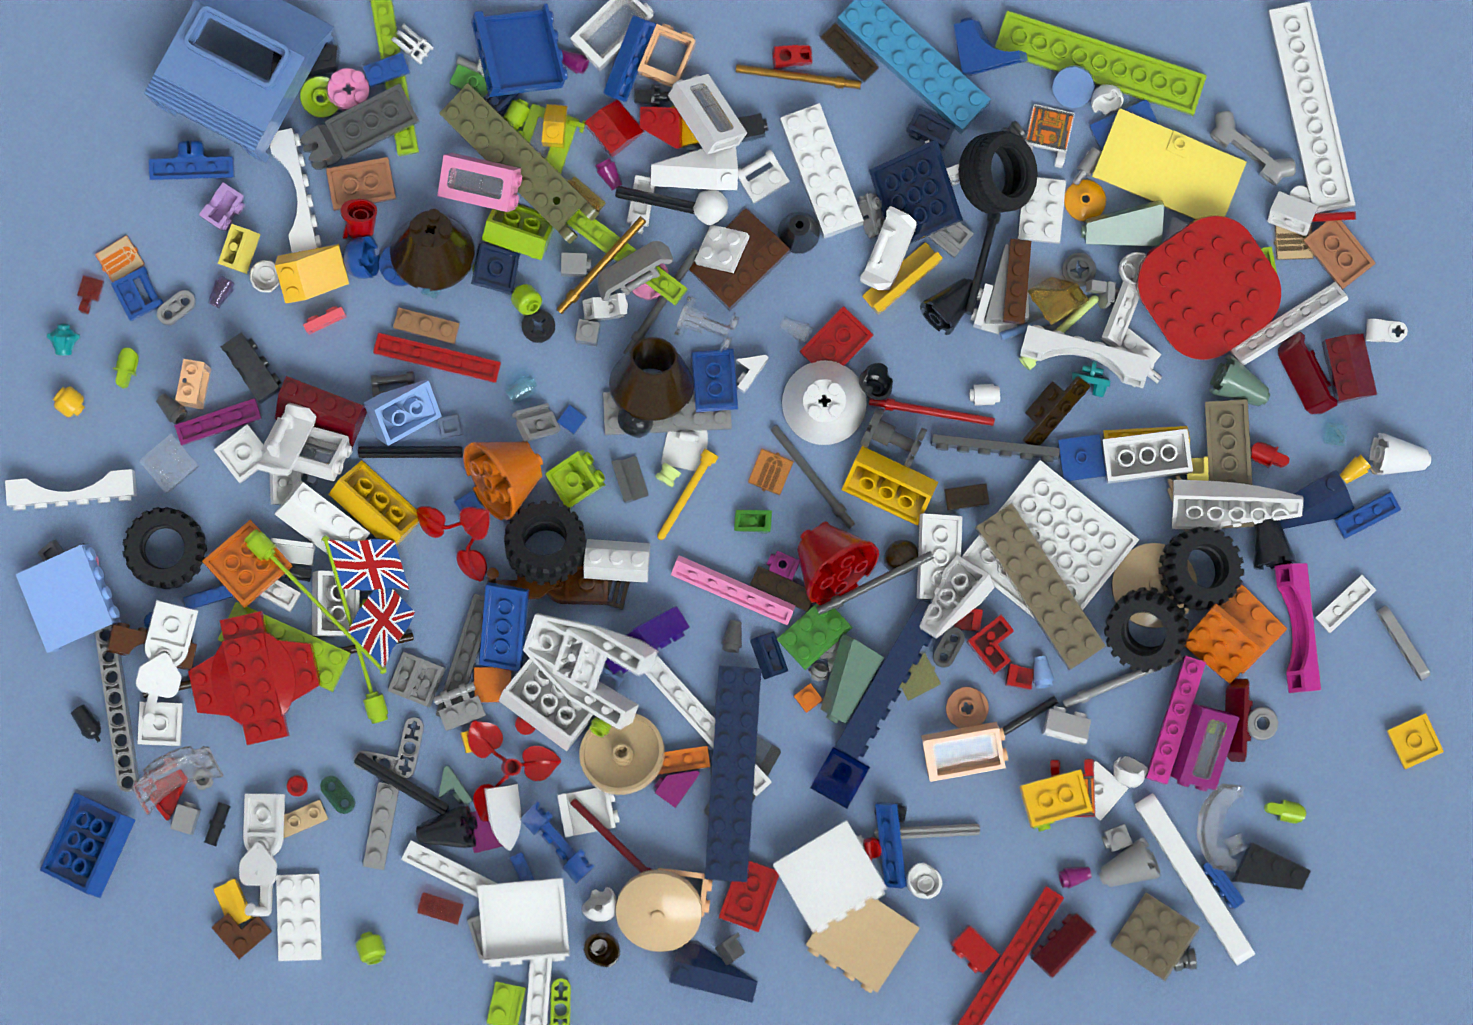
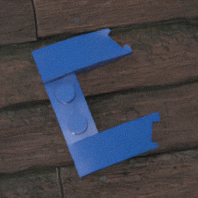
M537 801L520 820L533 835L537 834L540 830L542 831V838L548 844L552 843L557 849L555 852L559 858L568 861L562 869L576 884L592 870L594 865L592 863L587 865L589 861L584 857L585 852L582 849L576 853L550 824L549 821L553 815L549 811L546 813L542 807L538 809L540 802Z

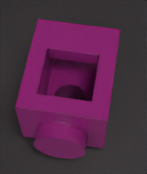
M777 551L776 554L771 553L766 565L770 566L769 571L792 581L800 560ZM780 561H785L787 566L780 568L778 564Z

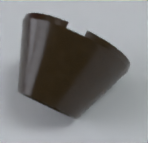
M648 337L638 341L616 363L610 374L609 390L616 405L620 409L623 408L631 413L630 416L642 420L657 421L677 415L686 404H689L693 395L694 380L688 366L670 342L658 337ZM657 369L662 371V373L653 374L642 370Z

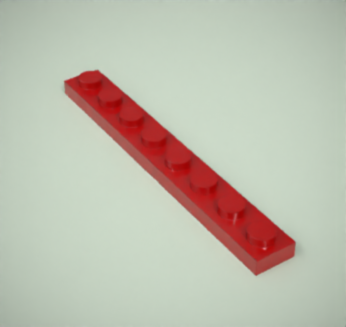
M1045 886L957 1025H984L1064 899L1063 896Z

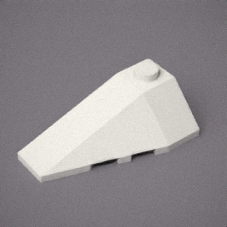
M958 555L943 571L940 585L936 587L934 592V599L928 606L920 624V629L935 638H938L981 604L995 588L988 573Z

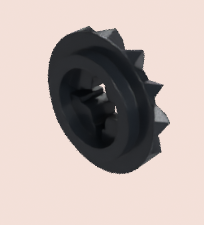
M538 309L537 312L531 315H525L522 320V332L530 341L543 343L549 340L555 332L554 318L549 312ZM533 319L535 322L537 321L538 323H541L544 320H546L542 325L544 333L540 330H536L532 333L533 329L535 328L534 322L532 321Z

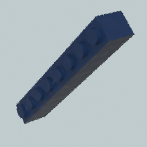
M920 599L835 745L836 748L855 759H858L859 756L864 757L869 748L866 743L870 737L872 739L875 738L880 729L877 727L880 719L885 721L890 712V709L887 708L891 700L896 702L901 693L898 690L902 682L906 684L912 674L909 672L912 664H918L922 657V654L919 653L923 645L928 647L933 638L932 635L920 629V624L930 605Z

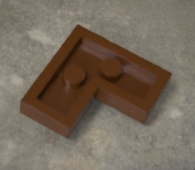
M227 913L211 926L239 960L272 932L260 916H256L241 928L230 914Z

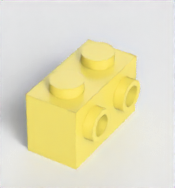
M231 224L218 264L247 274L261 234Z

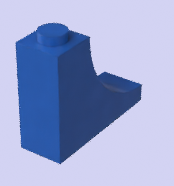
M972 17L961 19V23L954 24L962 74L971 76L1028 61L1026 52L1019 50L1008 52L995 47L986 37L981 22L973 20Z

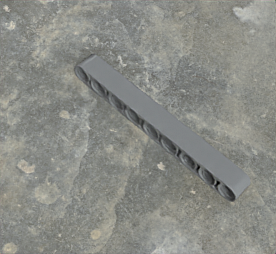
M112 624L96 631L95 636L117 784L122 791L133 792L138 789L140 780L121 655L115 654L114 660L107 662L105 654L107 653L108 641L102 639V633L105 630H111V626L116 625ZM115 671L118 679L116 682L110 683L108 676L111 672ZM118 692L121 700L118 704H113L111 697L114 693ZM119 713L124 716V721L121 725H117L114 721L115 716ZM122 734L127 737V743L124 746H120L117 742L118 737ZM125 755L130 758V764L127 767H123L120 763L121 758ZM128 776L133 779V786L131 788L124 786V779Z

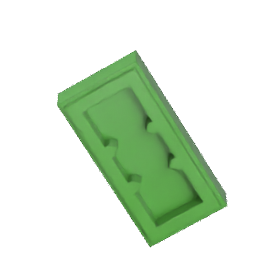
M458 64L450 85L462 89L469 83L484 97L488 93L485 78L481 74Z

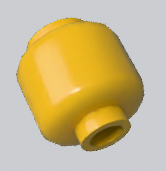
M71 386L62 387L52 399L55 401L54 408L67 418L74 414L78 416L85 408L82 404L84 396Z

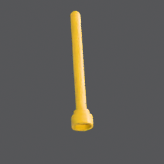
M704 448L702 451L700 465L657 534L659 540L665 539L708 466L711 467L712 463L715 464L719 458L709 450Z

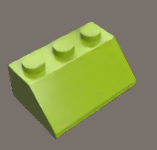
M518 204L515 210L509 212L492 209L486 220L482 240L507 248L513 252L542 260L548 248L554 227L537 210Z

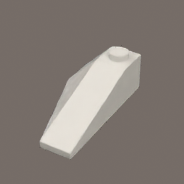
M736 146L711 154H706L703 149L694 150L678 157L651 164L650 185L737 190L738 163Z

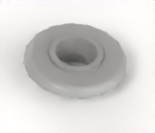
M1262 706L1250 711L1248 714V732L1253 738L1267 740L1275 735L1278 729V719L1274 711ZM1260 717L1266 720V727L1263 730L1257 727V720Z

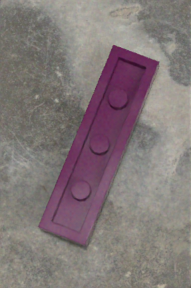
M254 398L174 426L180 444L183 446L261 420L262 417L257 401Z

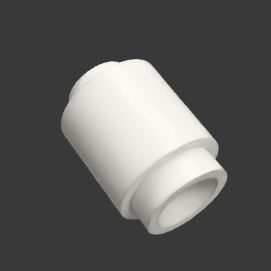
M994 384L973 385V389H969V400L974 402V406L995 405V403L1000 402L999 386H994Z

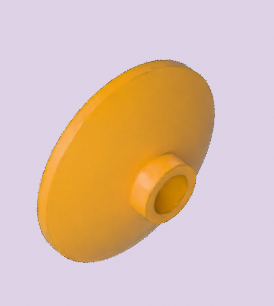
M1082 180L1079 185L1073 183L1069 186L1065 193L1064 205L1071 217L1085 222V219L1102 214L1106 206V195L1102 187L1096 182ZM1088 196L1090 201L1084 203L1082 197Z

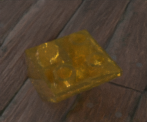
M1054 277L1046 279L1027 291L1051 325L1071 315L1089 301L1077 283Z

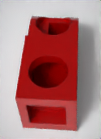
M810 45L774 46L772 50L774 69L806 66L813 63Z

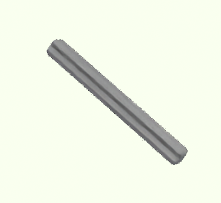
M980 825L900 827L901 839L972 836L980 834ZM878 828L874 830V837L879 840Z

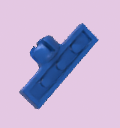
M198 140L191 141V153L190 141H181L178 144V155L176 158L149 159V180L235 177L234 156L207 157L204 155L203 143Z

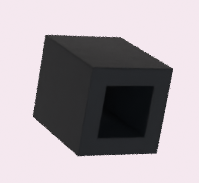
M761 113L738 118L747 132L741 142L765 138V131H769L766 118L762 119Z

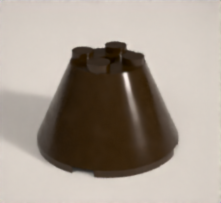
M437 209L421 212L402 225L394 235L390 246L391 263L396 274L408 285L417 289L418 287L427 288L430 291L443 290L460 282L470 271L475 255L474 243L467 229L461 223L439 212Z

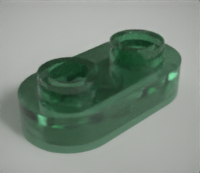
M335 776L325 777L320 784V789L327 800L341 814L352 812L356 805L352 794L339 778ZM330 783H334L336 786L333 791L328 789ZM344 799L349 802V805L345 808L341 805Z

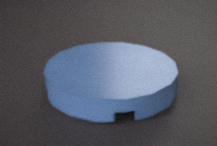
M1072 65L1061 69L1057 73L1052 87L1058 102L1066 107L1076 108L1089 102L1093 95L1095 84L1088 70Z

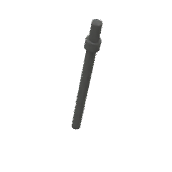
M695 248L691 250L673 277L678 282H681L695 261L698 250ZM663 296L659 298L638 331L633 333L631 336L632 340L624 350V354L638 341L646 338L644 337L668 301Z
M777 425L774 426L771 432L829 503L835 516H839L848 529L852 528L855 523L846 513L847 509L842 503L839 504Z
M929 551L840 596L837 594L831 597L830 601L816 608L820 615L833 608L838 609L844 606L843 603L934 559V556Z

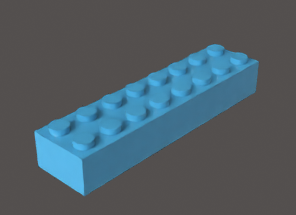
M854 0L838 17L837 23L943 119L955 126V129L960 134L989 105L991 99L881 0Z

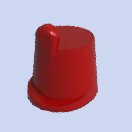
M366 199L346 201L340 209L341 216L346 221L342 234L343 239H348V235L353 239L371 237L374 233L377 217L376 205Z

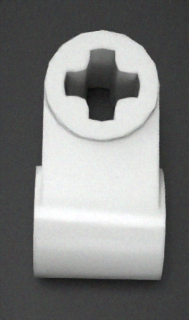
M1367 319L1365 340L1370 342L1396 343L1402 341L1407 336L1408 330L1402 322ZM1396 327H1398L1399 331H1402V334L1396 337L1395 333H1392Z

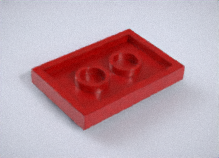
M843 306L799 352L810 363L833 361L845 366L874 335Z
M749 861L748 881L731 882L719 918L759 932L779 878L778 872Z

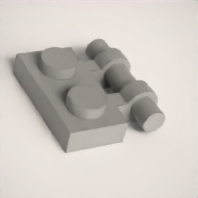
M473 682L466 685L465 683L460 684L456 689L448 692L444 690L440 692V695L433 697L436 705L445 703L446 708L440 710L439 714L446 731L486 716L479 696L470 698L469 692L476 690ZM463 696V702L452 705L451 699Z

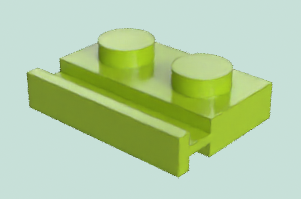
M495 981L486 1024L518 1025L526 987Z

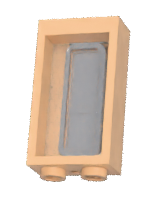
M997 722L921 735L930 782L1006 768L1005 761H1008L1006 748H1002L1001 741L1005 740L1003 728H999Z

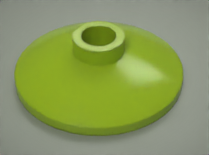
M311 78L301 89V104L312 116L325 118L333 115L338 110V106L331 103L327 96L326 88L330 80L329 78ZM316 97H322L323 102H318L316 100Z

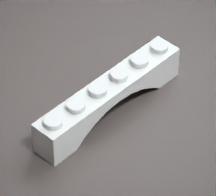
M293 128L277 131L270 144V148L274 158L281 162L289 171L297 191V215L288 235L291 251L294 253L320 248L322 243L320 235L315 233L314 227H318L316 215L311 214L310 207L314 205L311 194H307L306 187L309 186L308 176L303 174L302 166H305L303 153L299 154L298 146H301L299 133L295 134Z
M1028 325L1020 356L1039 361L1059 355L1084 356L1108 367L1117 375L1122 383L1140 388L1144 387L1151 358L1147 357L1144 353H1131L1121 347L1113 348L1106 346L1102 342L1086 341L1080 336L1071 337L1061 331L1045 330L1039 325Z
M132 469L110 471L95 484L70 492L48 490L28 479L5 480L7 506L13 507L14 511L26 510V506L33 505L34 509L47 508V504H55V507L68 506V502H76L77 505H87L90 500H97L98 503H109L110 499L119 498V501H131V497L137 496L136 475Z

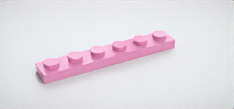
M680 555L671 573V576L785 625H788L796 607L791 603Z

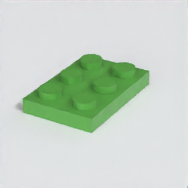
M816 603L777 638V641L804 670L840 640L843 634L852 629V626L835 608L820 615L816 608L820 605Z

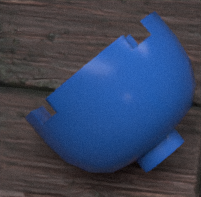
M359 237L351 240L346 245L342 254L346 270L356 278H373V276L378 274L380 257L379 255L375 257L374 249L378 247L372 237Z

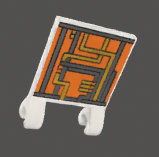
M1036 104L1033 105L1026 143L1030 146L1031 150H1033V147L1057 152L1055 167L1062 168L1064 165L1075 113Z

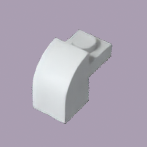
M625 293L611 295L608 301H602L601 297L583 300L584 319L588 321L617 319L627 314L628 302Z

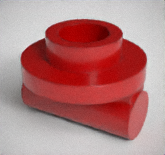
M869 837L863 840L864 850L871 861L873 858L881 855V846L877 839Z

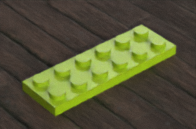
M235 602L228 618L258 611L249 607L244 608L240 603ZM263 614L267 632L274 635L278 640L312 643L321 682L319 687L334 692L351 653ZM222 631L218 638L219 642L224 641Z

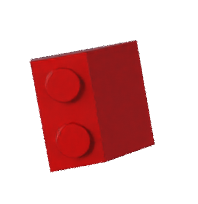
M619 100L601 108L585 121L586 128L611 158L615 157L644 133V130L640 128V125Z

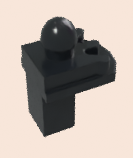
M655 84L651 85V90L635 89V104H651L652 107L660 106V101L667 102L670 100L669 92H660V85Z

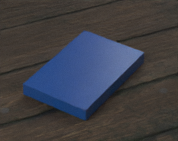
M1148 100L1141 101L1124 109L1127 112L1158 124ZM1117 113L1089 126L1101 152Z
M734 349L691 352L696 412L738 409Z

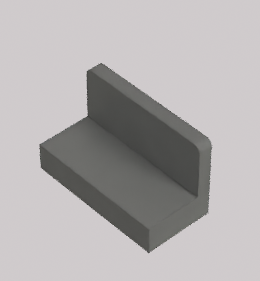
M636 456L611 461L625 503L649 495Z

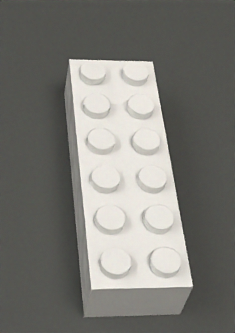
M820 103L780 117L783 132L823 239L863 225V217Z

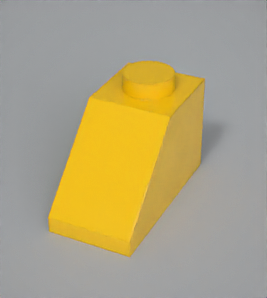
M546 104L541 141L543 146L564 148L568 106Z

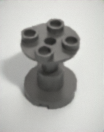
M877 407L860 445L868 448L872 439L886 446L888 443L896 445L910 452L904 466L910 468L915 458L914 456L917 454L922 443L920 441H923L927 429L921 428L916 440L894 431L895 426L881 420L885 410Z

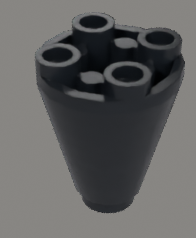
M468 805L459 806L416 827V836L419 842H424L425 844L458 848L476 847L474 829H477L478 823L476 817L471 816Z

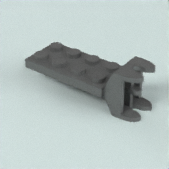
M398 84L326 120V125H317L309 129L302 135L300 143L304 144V152H312L309 156V160L313 162L312 168L318 170L325 169L337 163L342 156L345 160L418 123L419 119L401 85Z

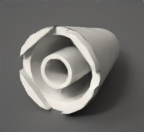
M1378 433L1379 437H1374L1369 455V460L1373 461L1374 466L1370 468L1372 474L1386 475L1425 470L1431 464V454H1429L1427 449L1385 433Z

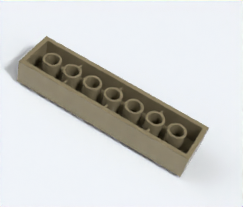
M1012 503L975 527L1068 670H1071L1106 647Z

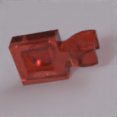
M83 275L77 294L78 297L83 298L78 309L80 313L89 315L92 301L99 302L104 286L103 280Z

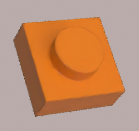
M811 683L793 696L806 713L823 701Z

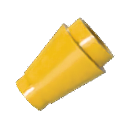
M1360 454L1358 457L1355 456L1339 475L1348 484L1368 473L1371 466Z

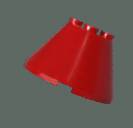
M827 521L822 522L812 530H805L800 536L802 540L797 548L807 597L812 603L816 602L818 605L830 601L831 597L837 594L840 596L858 587L857 582L864 575L868 577L871 574L879 558V550L874 543L829 525Z

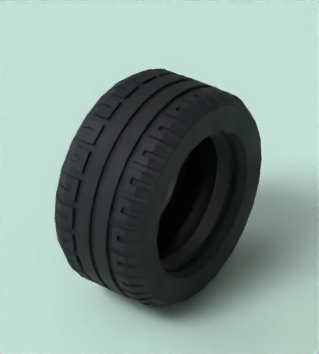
M1010 131L981 134L970 140L962 152L958 169L959 180L965 197L974 207L982 212L995 214L1015 211L1027 204L1035 191L1038 171L1035 156L1024 139ZM994 153L998 154L1004 166L1005 184L1002 192L997 189L992 177L991 165Z

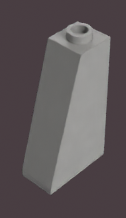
M1009 243L1004 246L984 320L985 324H1013L1003 322ZM1027 290L1025 323H1027L1028 320H1029L1028 290Z

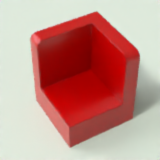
M973 609L955 623L954 627L979 632L983 610Z
M1009 664L1005 685L1032 690L1034 670Z

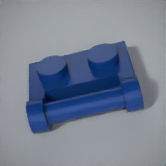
M142 267L111 283L129 321H133L156 310L164 304L162 298L159 299L147 276L148 271L146 267ZM138 278H140L151 300V303L147 305L134 282Z

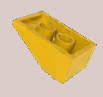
M339 244L277 256L275 268L285 304L307 300L349 284Z

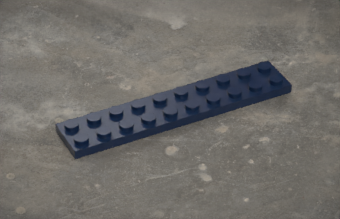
M719 666L705 880L748 881L761 684L760 668Z

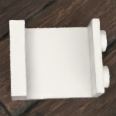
M593 788L557 795L565 837L597 831L570 805L574 798L579 800L607 829L616 828V823H619L618 811L613 810L612 802H615L614 794Z

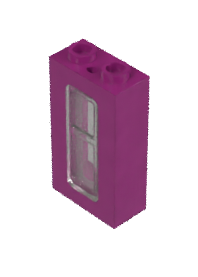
M1193 703L1170 775L1177 780V784L1189 787L1192 784L1195 785L1196 789L1205 792L1208 789H1217L1239 717L1230 712Z

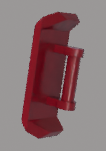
M1299 332L1281 344L1278 348V356L1306 411L1310 414H1323L1336 407L1338 400L1331 396L1328 390L1331 383L1323 373L1315 357L1314 350L1308 351L1304 343L1305 335Z
M1234 679L1226 688L1225 711L1239 717L1227 755L1231 762H1245L1247 757V741H1251V736L1248 732V714L1251 711V706H1253V701H1249L1250 682L1248 679Z

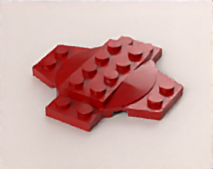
M262 611L220 620L224 641H222L216 654L188 671L197 713L229 716L240 723V725H243L247 745L290 736L285 715L289 711L292 702L321 686L312 643L278 640L274 635L267 632Z

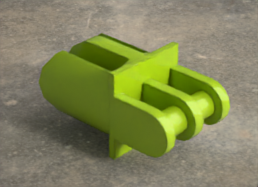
M123 348L121 350L115 368L113 367L117 371L115 382L123 389L129 386L131 375L137 376L135 373L139 362V355L131 348Z
M1285 799L1281 800V804L1271 802L1266 803L1264 806L1265 812L1278 815L1277 821L1299 823L1306 817L1304 806Z

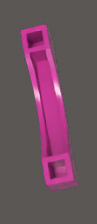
M1307 563L1275 566L1277 588L1286 603L1292 626V654L1286 671L1288 693L1321 690Z

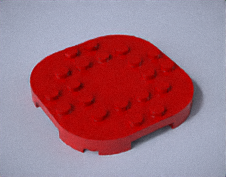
M1210 215L1198 218L1157 247L1151 249L1140 263L1136 280L1137 293L1141 303L1145 306L1168 343L1181 354L1199 360L1220 357L1260 331L1274 318L1281 302V284L1273 266L1250 232L1239 222L1223 216Z

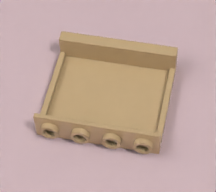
M873 898L865 902L866 906L860 910L855 911L852 909L847 912L848 916L839 922L834 920L828 923L829 928L823 932L818 933L815 931L806 943L809 947L807 949L808 952L817 958L819 955L827 959L825 963L833 969H836L837 966L844 970L842 975L851 981H854L856 978L862 982L860 987L869 993H872L873 990L875 992L879 991L920 929L879 900H873Z

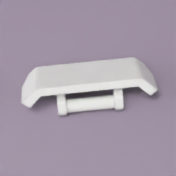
M889 206L886 211V219L866 269L860 276V282L877 290H890L893 286L917 222L909 214Z
M293 403L286 405L281 422L272 440L268 443L263 458L257 463L256 469L284 476L291 473L316 421V415L310 408Z

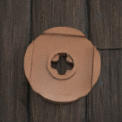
M962 687L955 690L948 698L946 704L947 717L957 728L981 725L986 719L989 710L988 701L984 694L971 687ZM965 702L973 706L969 715L961 711Z

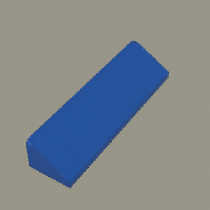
M635 15L632 16L603 91L605 95L624 102L627 101L656 23Z

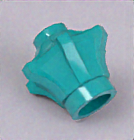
M57 324V328L53 332L47 333V338L52 342L56 355H72V349L76 341L80 339V334L74 332L70 328V324Z

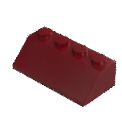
M286 376L278 394L275 420L278 417H282L285 407L289 403L310 408L316 415L313 427L348 436L350 446L353 448L367 411L361 404Z

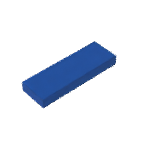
M1391 491L1338 518L1334 522L1342 537L1346 539L1400 511L1401 508Z

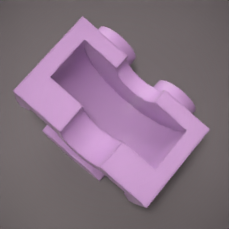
M223 182L199 216L218 229L227 231L233 223L232 219L235 214L239 215L245 207V204L242 203L244 196Z

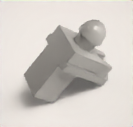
M1086 281V292L1099 294L1098 306L1100 308L1106 309L1111 305V302L1115 303V298H1117L1120 291L1119 288H1115V282Z

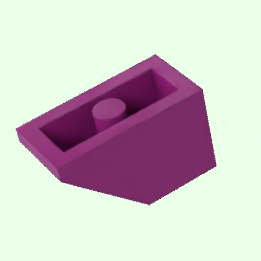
M691 771L667 775L665 779L661 777L654 786L657 789L655 794L676 808L701 773Z

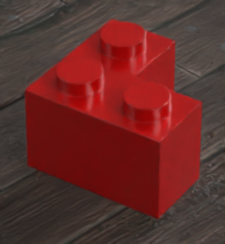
M999 615L967 641L968 645L992 675L1011 662L998 645L1014 632L1002 615Z
M967 925L950 943L953 946L951 950L960 959L965 957L969 961L967 966L975 973L980 971L983 974L1000 956L970 925Z

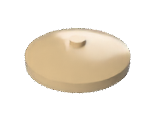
M1144 544L1132 549L1113 573L1112 594L1115 603L1129 591H1137L1141 587H1146L1147 590H1150L1152 587L1158 588L1159 593L1168 590L1166 586H1162L1160 580H1163L1162 574L1159 575L1158 568L1162 567L1159 559L1161 555L1165 554L1163 552L1165 544ZM1188 560L1187 567L1189 575L1192 578V580L1197 584L1195 571L1190 561ZM1184 603L1178 605V607H1179V608L1184 607V606H1183ZM1184 608L1185 611H1186V613H1185V615H1186V614L1188 613L1189 609ZM1136 613L1129 619L1131 622L1146 628L1164 627L1157 617L1149 613Z
M635 714L633 723L620 730L611 726L609 734L604 737L596 736L589 728L581 742L579 752L582 770L590 783L603 792L615 795L634 793L649 785L660 772L665 757L664 742L658 729L650 720L639 714Z
M650 870L640 873L623 886L618 896L616 918L621 931L632 943L649 951L665 952L685 945L696 934L701 922L702 905L697 891L685 878L670 871Z

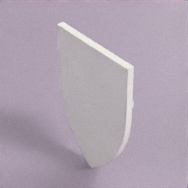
M707 430L668 432L661 465L666 463L672 467L696 471L701 463L700 455L704 448L707 449Z
M518 784L485 789L491 828L496 838L507 850H511L515 845L521 828V805Z

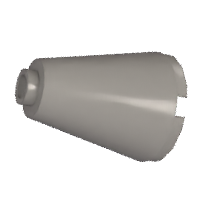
M1144 837L1138 839L1101 867L1099 877L1103 885L1107 884L1109 887L1161 877L1154 853L1146 849V847H1149V844Z

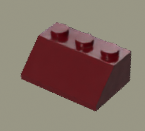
M1350 334L1325 339L1322 342L1333 395L1338 400V403L1376 396L1377 390L1364 334Z
M1069 913L1061 921L1063 926L1058 931L1054 929L1046 937L1048 939L1047 943L1044 946L1039 944L1032 952L1034 956L1031 960L1051 978L1097 932L1077 913L1073 915Z

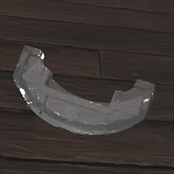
M191 746L172 750L151 762L143 770L145 774L141 779L134 781L132 788L146 815H149L167 794L181 785L202 778H221L224 775L209 747L202 746L200 749H192Z
M1221 784L1206 798L1199 812L1197 828L1199 846L1208 863L1216 870L1237 873V860L1232 859L1228 854V849L1224 847L1223 825L1230 806L1232 807L1233 802L1244 795L1245 787L1242 785Z

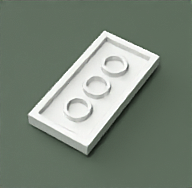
M920 514L918 557L931 551L934 559L918 566L917 599L933 600L936 587H939L942 580L943 571L957 555L961 557L962 516Z
M320 874L276 875L278 961L322 960Z

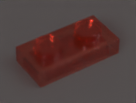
M423 892L417 913L458 925L464 904Z

